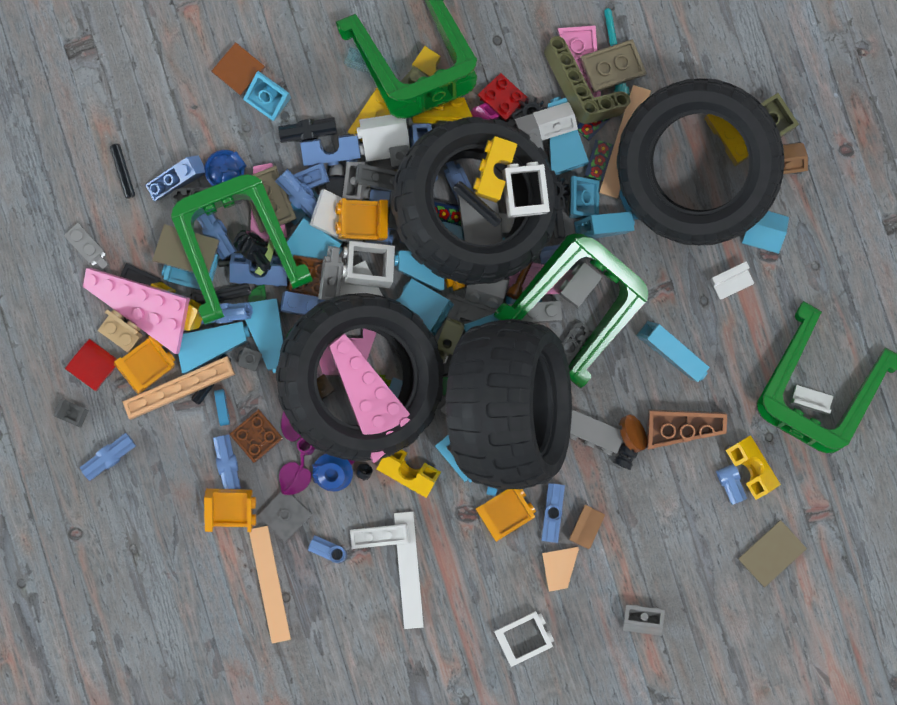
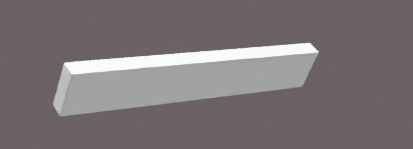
M413 512L394 513L395 525L408 524L409 543L397 544L404 629L423 628Z

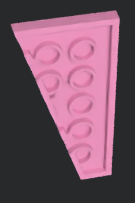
M86 268L83 283L85 289L174 354H179L190 301L189 297L93 268Z
M344 333L328 346L362 434L382 433L399 424L402 427L410 420L407 418L410 413ZM383 451L371 453L372 463H375L386 453Z

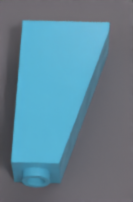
M561 97L551 99V103H548L547 108L567 103V99H561ZM578 130L549 138L550 167L552 171H555L556 175L588 165L589 161Z
M278 299L249 302L253 308V314L251 319L245 321L259 352L262 354L267 369L276 373L280 350L284 342Z
M647 321L636 335L692 381L699 382V380L701 381L706 377L707 370L710 367L660 324Z
M243 322L183 334L178 354L182 374L185 375L247 343V337H250L248 326H245Z

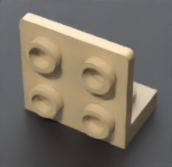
M114 309L112 312L106 310L105 313L109 316L98 331L126 352H131L143 336L139 333L141 329L130 321L124 322L125 317Z

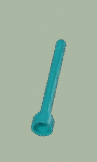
M606 8L604 14L610 46L617 44L612 10ZM626 83L615 86L614 93L625 92L630 95L629 87Z

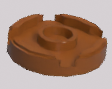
M631 414L621 418L619 425H622L620 434L626 446L630 450L634 449L636 453L646 449L647 436L640 421Z

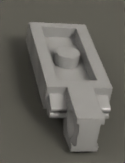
M79 223L64 235L93 266L98 264L103 270L110 266L103 259L106 256L104 250Z
M328 246L327 256H324L318 297L320 300H329L340 296L343 262L342 257H339L340 248L336 246Z

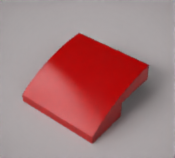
M89 339L65 369L97 392L106 378L115 370L114 361L117 358Z

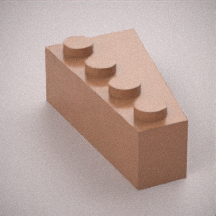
M648 409L646 447L648 450L727 433V414L725 412Z

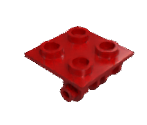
M502 73L478 94L480 101L487 103L500 115L501 120L508 121L511 114L521 106L520 102H525L526 98H528Z

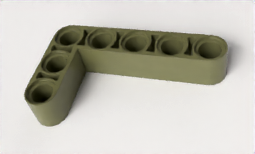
M559 36L551 38L544 49V55L577 120L580 123L589 124L622 115L630 104L629 95L625 92H615L594 98L566 41Z

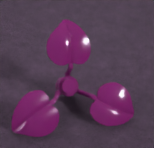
M283 412L281 419L282 433L291 442L299 439L297 448L301 452L300 466L295 462L285 464L280 470L279 482L283 495H294L305 490L311 482V472L303 468L304 456L311 455L316 448L311 446L292 428L285 412ZM348 460L351 465L355 463V461Z

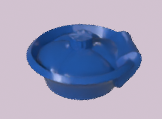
M219 150L211 154L207 159L204 168L205 176L208 182L215 186L237 176L244 175L246 164L238 152Z
M324 454L312 464L313 482L327 491L343 490L352 480L353 469L348 460Z

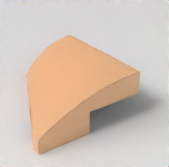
M578 547L542 553L549 592L568 588L579 551Z

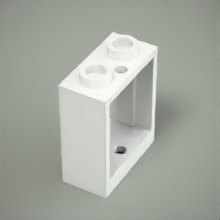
M538 162L526 163L527 166L519 167V164H510L502 171L503 180L506 181L504 193L507 218L541 215L550 212L544 164L538 165ZM538 171L542 204L515 207L511 174Z
M349 241L347 246L343 248L342 258H345V265H343L342 271L344 283L390 288L393 283L395 246ZM354 251L383 254L382 276L352 273Z
M534 611L494 631L511 667L553 647L552 642H554L550 631H545L543 625L546 622L541 613L537 614ZM534 618L546 644L515 658L504 632Z

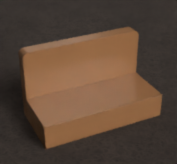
M804 144L783 145L785 161L783 174L808 171V154Z
M584 505L569 540L590 549L605 514Z

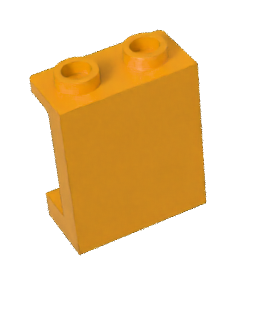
M342 198L339 200V203H336V214L339 215V222H336L335 231L338 234V239L384 241L388 238V200L360 201Z
M148 336L147 340L123 358L120 357L114 361L116 368L138 395L175 367L173 355L169 351L166 353L162 348L163 345L151 336Z
M206 488L204 495L205 532H213L214 526L247 527V532H252V526H256V514H253V509H256V497H253V490Z
M507 489L476 508V511L496 542L535 518L534 513H536V510L531 502L526 503L523 498L526 496L523 489Z

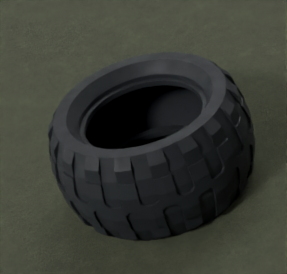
M699 78L686 79L665 86L649 96L636 108L621 134L616 163L623 196L632 212L640 221L657 235L684 245L701 246L715 245L741 236L766 215L779 193L785 161L779 130L766 108L755 97L733 84L716 79ZM699 113L718 116L733 125L744 139L749 154L748 175L739 193L722 206L708 210L689 209L671 200L660 188L653 166L654 151L663 132L680 118Z
M465 117L459 120L447 121L436 126L419 138L402 159L393 181L392 213L394 219H396L397 231L401 241L406 244L412 253L411 255L418 263L425 265L432 270V273L441 278L451 279L460 284L475 285L502 281L522 271L537 259L552 237L555 228V218L559 210V197L557 196L556 188L558 182L555 171L551 170L547 161L546 153L541 147L538 148L530 140L531 137L521 129L516 130L509 126L507 122L497 119L488 120L480 117ZM496 136L517 144L511 164H519V167L527 166L526 163L538 162V165L544 164L550 212L541 215L515 217L510 232L501 242L488 245L472 244L456 237L440 220L434 204V184L441 167L448 162L466 158L480 161L486 159V144L488 140L491 141ZM497 163L494 167L502 173L507 168V165ZM538 171L511 174L516 207L541 205Z
M370 293L345 294L320 302L294 324L293 329L282 344L276 368L278 398L292 428L314 448L330 456L351 461L371 460V453L383 451L386 454L380 458L382 459L392 456L401 449L413 444L424 429L428 428L433 421L435 411L443 396L444 363L440 357L436 338L414 311H411L394 299ZM364 328L383 336L394 347L400 358L403 371L402 387L397 399L410 413L407 417L410 420L401 427L399 424L382 433L364 435L358 425L342 422L326 408L318 391L317 369L324 351L333 340L348 331Z
M506 319L484 323L481 326L471 327L460 338L454 349L449 367L446 393L448 435L456 464L472 482L484 484L495 489L530 488L538 484H546L560 471L564 463L569 445L572 418L570 372L566 353L560 339L550 328L544 325L533 324V322L520 319Z

